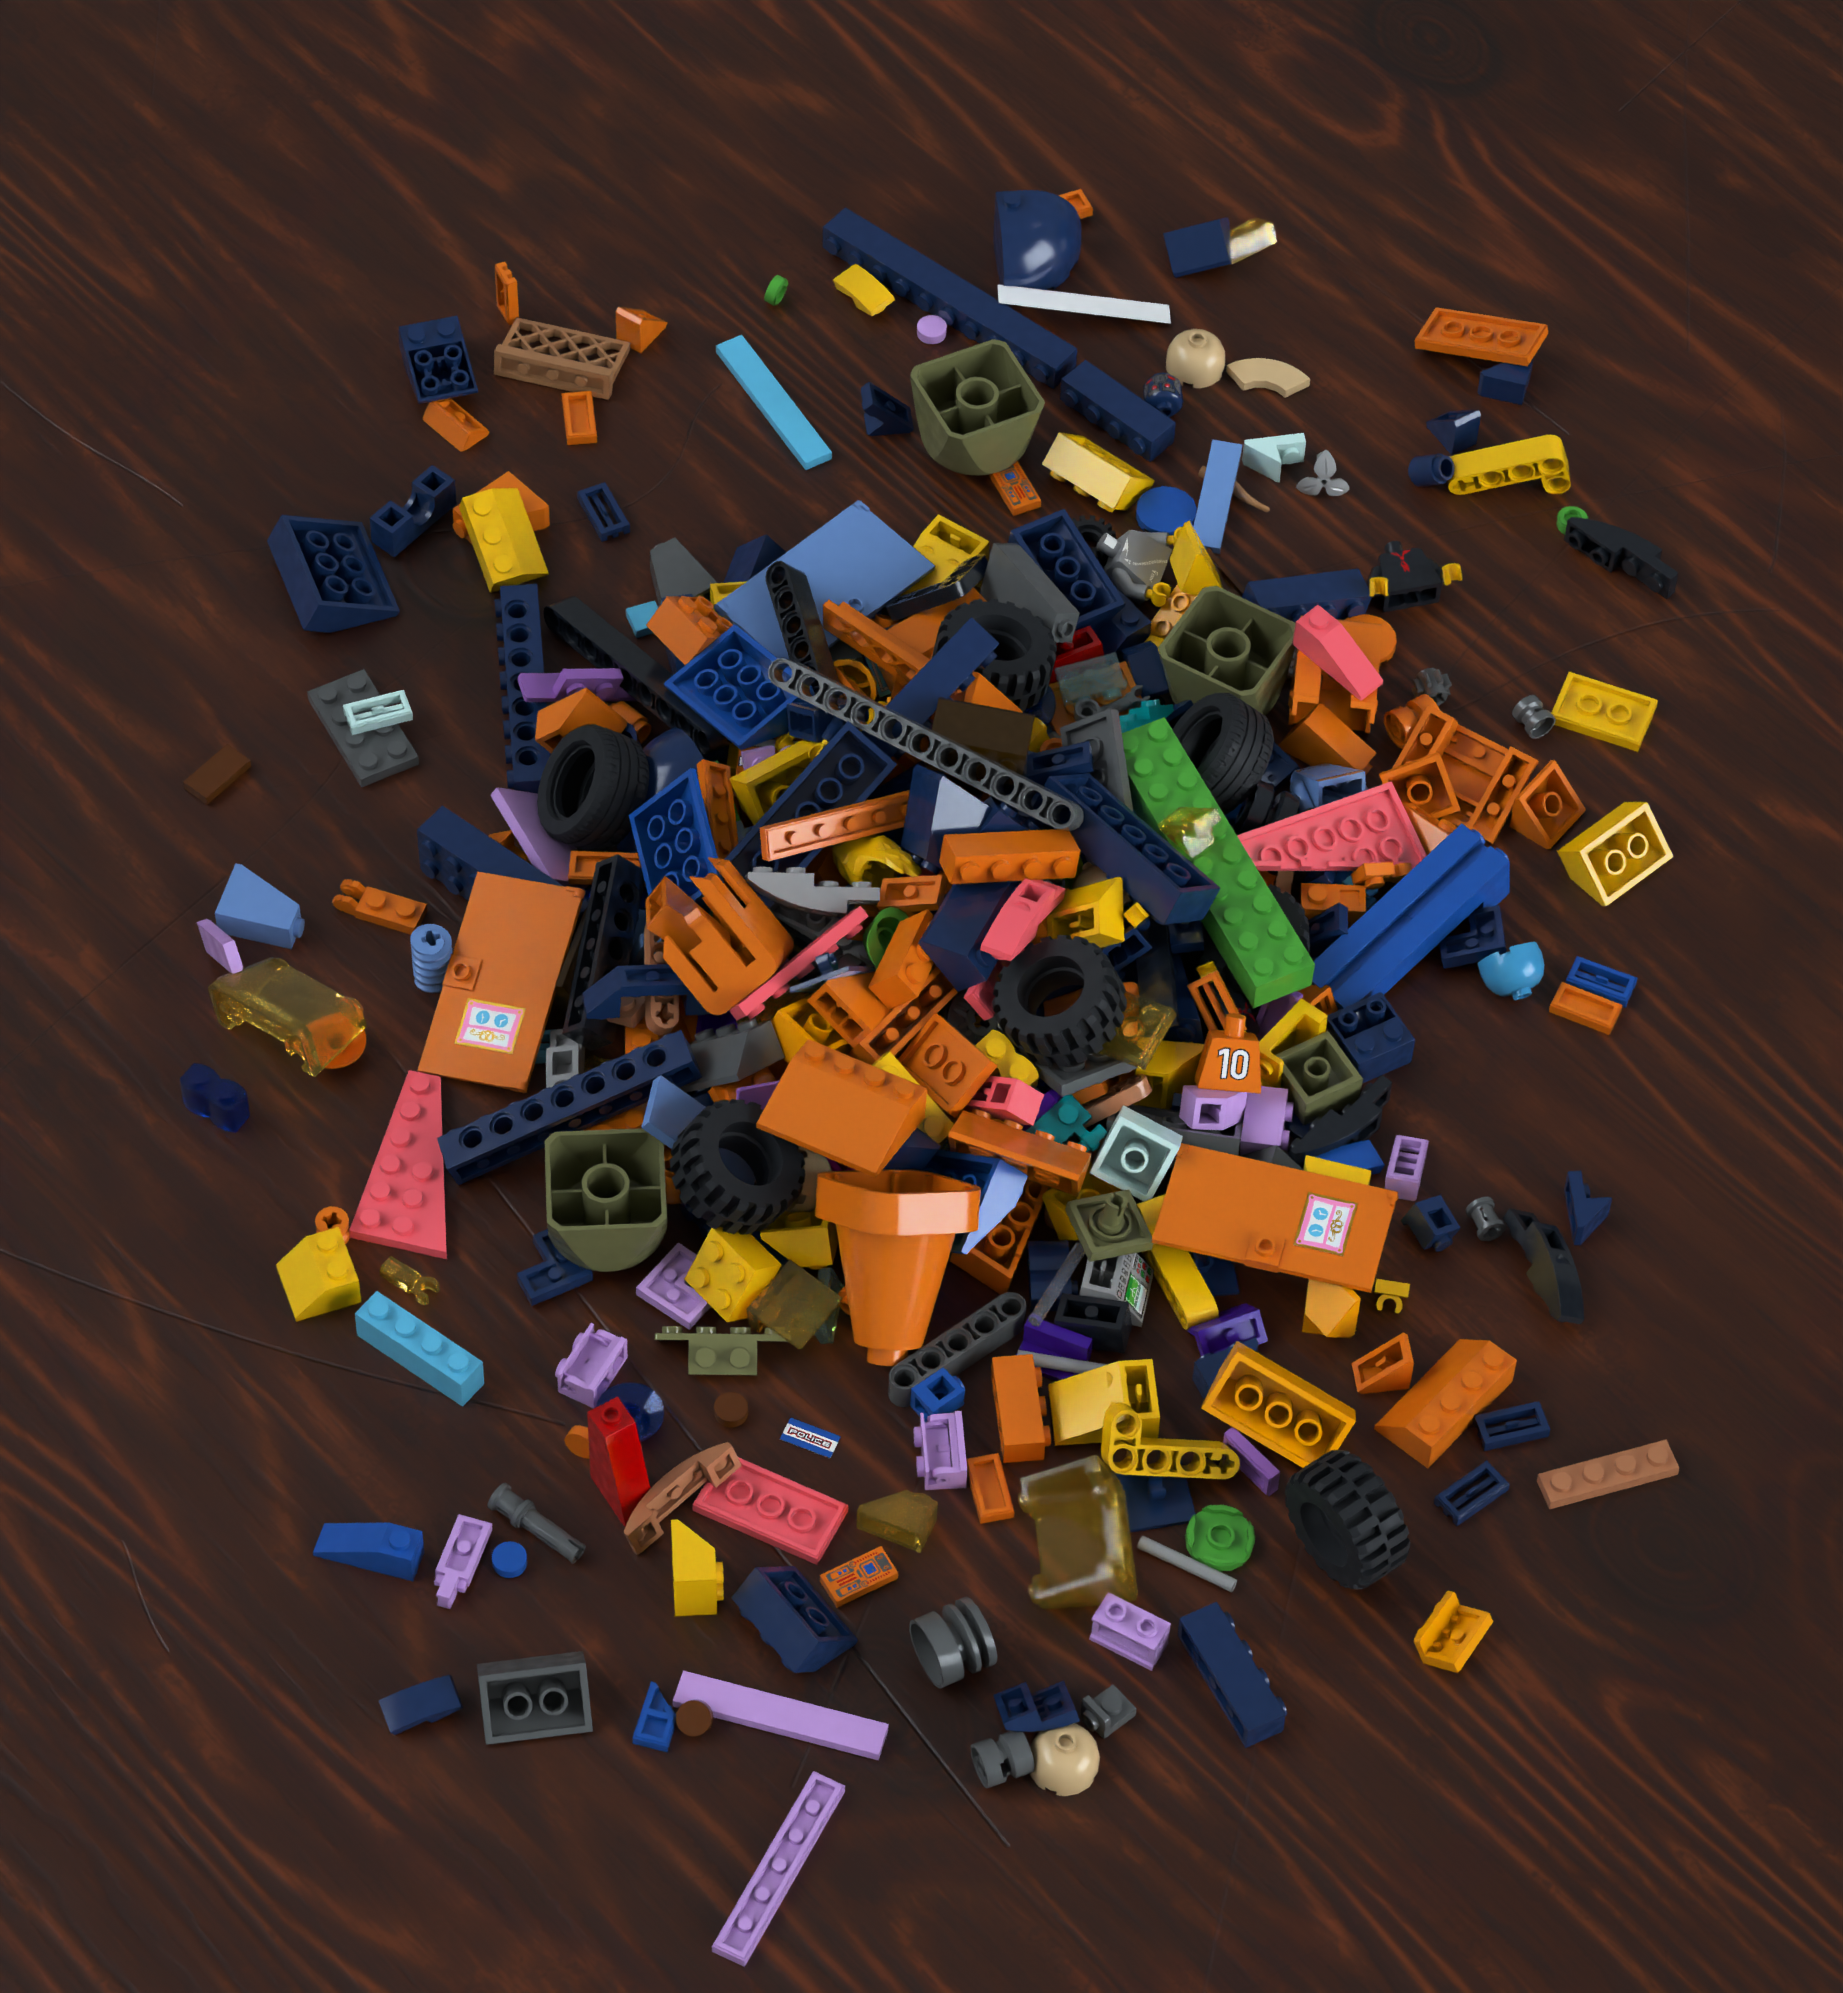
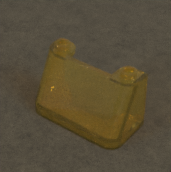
M268 957L243 967V971L227 973L218 977L208 987L218 1024L231 1030L235 1025L240 1026L244 1021H247L283 1041L287 1053L293 1055L295 1052L298 1053L305 1061L301 1066L302 1071L313 1077H316L367 1027L363 1015L364 1009L359 1001L352 997L347 998L294 969L281 958Z
M1093 1455L1020 1478L1022 1492L1019 1493L1018 1499L1023 1512H1028L1035 1520L1041 1574L1034 1575L1032 1583L1029 1584V1594L1033 1603L1038 1604L1043 1609L1100 1606L1108 1592L1127 1602L1136 1600L1138 1591L1125 1492L1120 1480L1097 1455Z

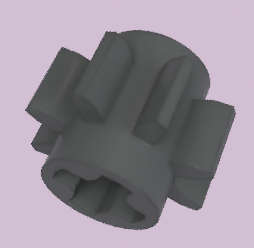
M1426 668L1420 671L1416 679L1413 680L1415 687L1411 690L1415 698L1422 694H1427L1439 706L1451 694L1449 688L1452 684L1448 674L1441 675L1439 669Z

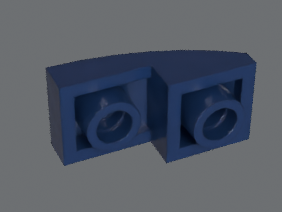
M451 1675L425 1681L379 1700L389 1731L394 1735L426 1720L433 1723L463 1708Z

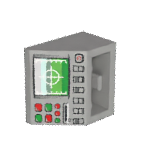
M1137 1253L1089 1262L1087 1259L1079 1295L1129 1302L1132 1325L1141 1327L1154 1270Z

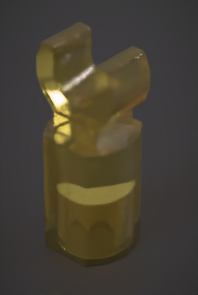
M390 1256L381 1266L380 1277L407 1293L412 1292L417 1302L422 1305L429 1303V1297L426 1293L422 1292L423 1290L431 1289L436 1293L440 1291L439 1282L435 1278L429 1276L422 1277L420 1272L393 1256Z

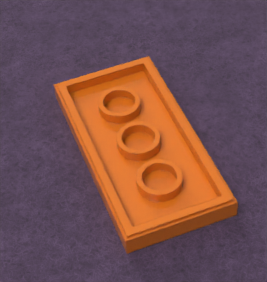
M1436 307L1415 338V349L1528 367L1548 335V325Z

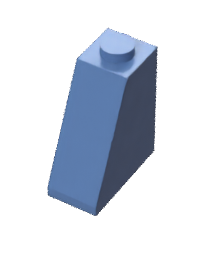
M235 863L215 911L216 925L230 936L292 949L296 937L301 938L305 926V920L301 918L300 905L242 864Z

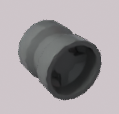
M1529 695L1515 705L1512 711L1513 717L1518 723L1525 725L1526 733L1533 739L1547 734L1553 728L1556 721L1549 710L1543 709V703L1536 695Z

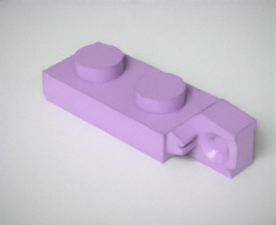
M461 1514L458 1515L435 1569L436 1578L434 1585L440 1586L436 1597H438L437 1606L451 1609L457 1591L465 1593L467 1587L470 1586L493 1530L492 1523Z

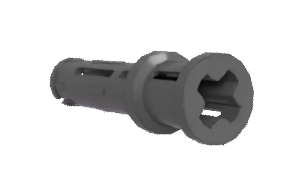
M506 1482L502 1483L491 1495L487 1508L491 1511L497 1510L511 1520L510 1524L515 1528H525L563 1555L572 1564L584 1553L585 1544L573 1538L562 1528L535 1510L534 1502L529 1499L523 1500L511 1491V1486Z

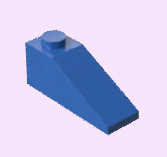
M324 1523L314 1548L313 1556L413 1582L424 1555L423 1532L393 1523Z

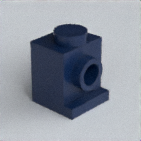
M1441 1195L1416 1202L1401 1219L1404 1226L1409 1225L1423 1250L1433 1247L1436 1252L1448 1248L1453 1243L1452 1238L1461 1228Z

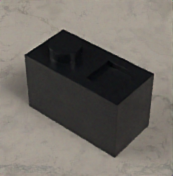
M1062 1293L1054 1320L1055 1325L1092 1338V1349L1125 1354L1132 1329L1129 1302Z

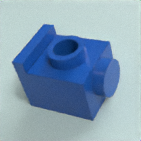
M943 1367L911 1388L910 1407L919 1417L920 1413H924V1422H927V1416L953 1413L962 1407L966 1390L962 1381L955 1375L951 1376Z

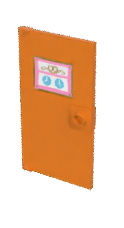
M477 871L454 951L451 954L442 983V991L419 1063L418 1072L527 1093L556 994L555 985L569 950L586 893L585 890Z
M1181 1143L1152 1236V1243L1244 1264V1266L1274 1273H1286L1371 1293L1396 1201L1398 1200V1192Z

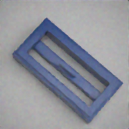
M1576 956L1565 983L1622 1004V1007L1626 1008L1638 978ZM1578 969L1583 970V971L1588 972V973H1591V974H1594V975H1596V977H1595V976H1592V975H1590V974H1587V973L1578 971ZM1608 980L1613 981V982H1616V983L1621 984V985H1624V986H1627V987L1625 988V987H1623V986L1614 984V983H1612V982H1609Z

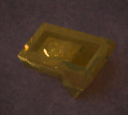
M1179 807L1157 825L1160 831L1186 854L1195 857L1215 841L1212 827L1222 819L1216 808Z

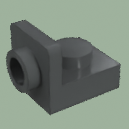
M1112 1684L1094 1699L1089 1695L1084 1697L1081 1703L1080 1715L1082 1722L1090 1731H1096L1105 1739L1136 1716L1137 1708Z

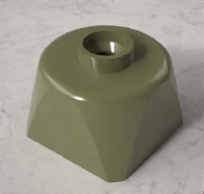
M992 339L916 365L910 374L921 439L929 455L939 465L964 475H989L1009 468L1025 453L1045 401L1006 342Z
M1218 586L1203 588L1158 647L1169 692L1175 705L1186 700H1191L1194 705L1205 696L1214 693H1230L1266 716L1276 704L1289 671L1296 648L1292 645L1296 623Z
M642 1128L561 1131L552 1133L545 1140L548 1236L558 1252L568 1261L579 1267L601 1272L628 1269L650 1257L660 1246L667 1232L664 1144Z

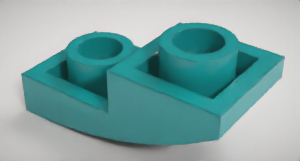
M1159 699L1141 701L1140 708L1129 709L1128 715L1119 716L1121 732L1124 733L1163 717H1168L1174 711L1173 704L1160 705Z

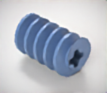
M424 924L417 927L410 936L414 983L424 992L440 993L451 954H453L452 939L449 932L442 926Z

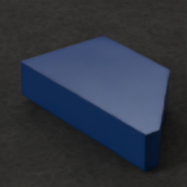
M651 1681L632 1737V1743L667 1752L676 1726V1714L661 1694L657 1683Z

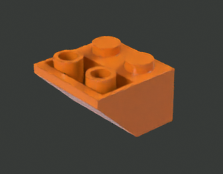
M667 596L646 626L686 665L732 627L733 624L727 619L720 617L713 610V604L702 596Z
M586 687L538 711L535 741L552 754L561 739L578 727L596 724L621 734L627 726V720Z

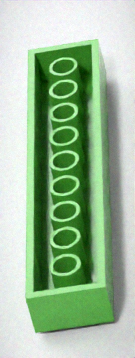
M1165 717L1122 733L1132 806L1137 816L1221 888L1201 923L1252 1008L1311 986L1315 967L1314 961Z

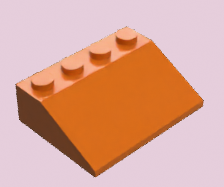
M808 1039L788 1064L760 1115L756 1128L876 1178L925 1119L927 1088Z
M974 1108L971 1113L963 1110L950 1130L948 1136L950 1151L1001 1159L1028 1175L1027 1180L1076 1197L1079 1196L1091 1162V1154L1086 1152L1087 1148L1071 1141H1068L1066 1146L1055 1142V1137L1049 1133L1036 1130L1034 1135L1023 1131V1125L1004 1119L1002 1124L991 1120V1114Z

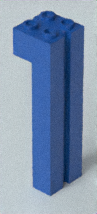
M1461 823L1348 929V934H1342L1314 960L1315 967L1312 985H1316L1319 988L1325 985L1330 986L1338 1010L1379 992H1382L1384 995L1478 906L1479 909L1496 906L1510 893V861L1508 856L1499 848L1486 847L1484 845L1485 839L1475 829L1470 830Z

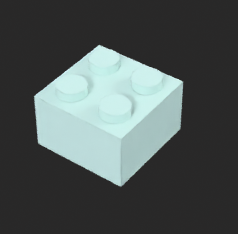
M1123 1105L1096 1154L1089 1173L1121 1190L1129 1189L1132 1196L1142 1201H1147L1153 1198L1181 1146L1183 1136Z

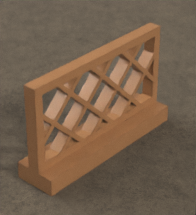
M516 317L502 345L498 344L494 350V375L570 392L592 391L593 397L609 400L612 395L613 383L630 351L631 342ZM519 330H527L533 333L521 336ZM554 336L562 340L550 342L547 338ZM536 341H540L543 344L535 348H531L529 345ZM586 343L590 346L579 349L576 344ZM566 347L571 350V352L561 355L557 351ZM613 349L620 352L607 355L605 351ZM596 353L600 357L591 361L586 358V356Z

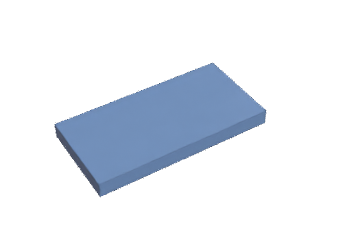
M660 1075L653 1080L641 1128L672 1149L673 1144L678 1140V1135L706 1107ZM719 1148L721 1159L726 1168L739 1180L754 1185L755 1176L746 1161L730 1150Z

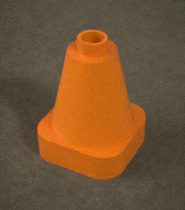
M883 1169L876 1178L857 1170L828 1171L817 1174L815 1217L836 1224L854 1342L860 1346L868 1347V1363L881 1366H895L908 1357V1350L919 1349L923 1346L956 1233L978 1230L981 1187L937 1173L910 1169Z

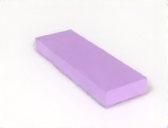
M206 918L197 922L206 952L231 974L243 971V964L235 941L211 920Z

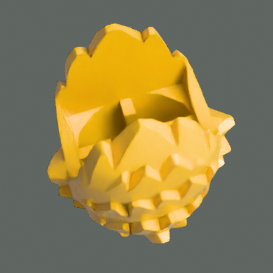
M875 834L833 845V863L836 864L838 871L850 885H852V882H871V887H880L881 890L883 878H897L899 874L904 873L915 877L919 876L922 872L910 854L902 851L900 846L884 835L878 836Z

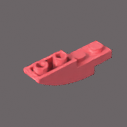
M1025 878L1000 910L985 936L980 950L991 954L995 959L1012 961L1036 937L1038 925L1063 901L1066 888L1043 880L1032 881Z

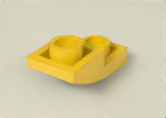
M856 263L833 279L836 289L850 296L856 308L870 316L882 312L886 306L895 301L894 296L882 283Z

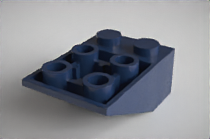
M458 316L399 326L400 352L406 373L419 404L478 393Z

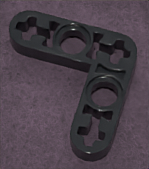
M979 554L965 560L943 582L905 594L887 603L885 607L891 620H899L966 595L985 576L988 564L985 554Z

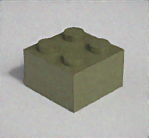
M1329 1031L1276 1054L1277 1057L1284 1061L1281 1088L1288 1089V1102H1294L1293 1111L1303 1126L1313 1122L1317 1117L1322 1118L1330 1109L1337 1112L1344 1109L1347 1104H1354L1359 1099L1363 1078Z

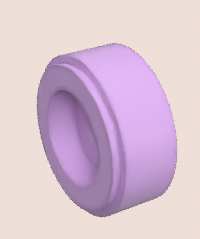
M928 315L918 321L917 337L922 342L937 344L945 339L947 324L941 317Z

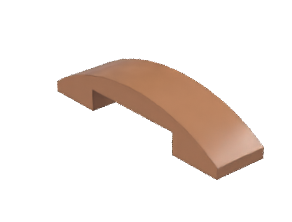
M729 1442L705 1449L681 1462L657 1481L644 1495L632 1512L623 1532L635 1554L639 1555L664 1534L659 1522L703 1484L709 1481L717 1488L742 1466L733 1446Z

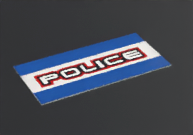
M790 1418L780 1440L831 1458L841 1436Z

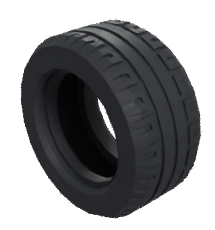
M1214 693L1205 696L1190 707L1172 729L1224 815L1236 809L1252 793L1268 766L1273 750V730L1268 718L1230 693Z
M596 724L578 727L563 737L554 748L546 763L538 789V815L548 835L557 841L573 847L597 852L613 848L625 839L632 830L628 815L645 803L649 786V765L642 747L635 739Z

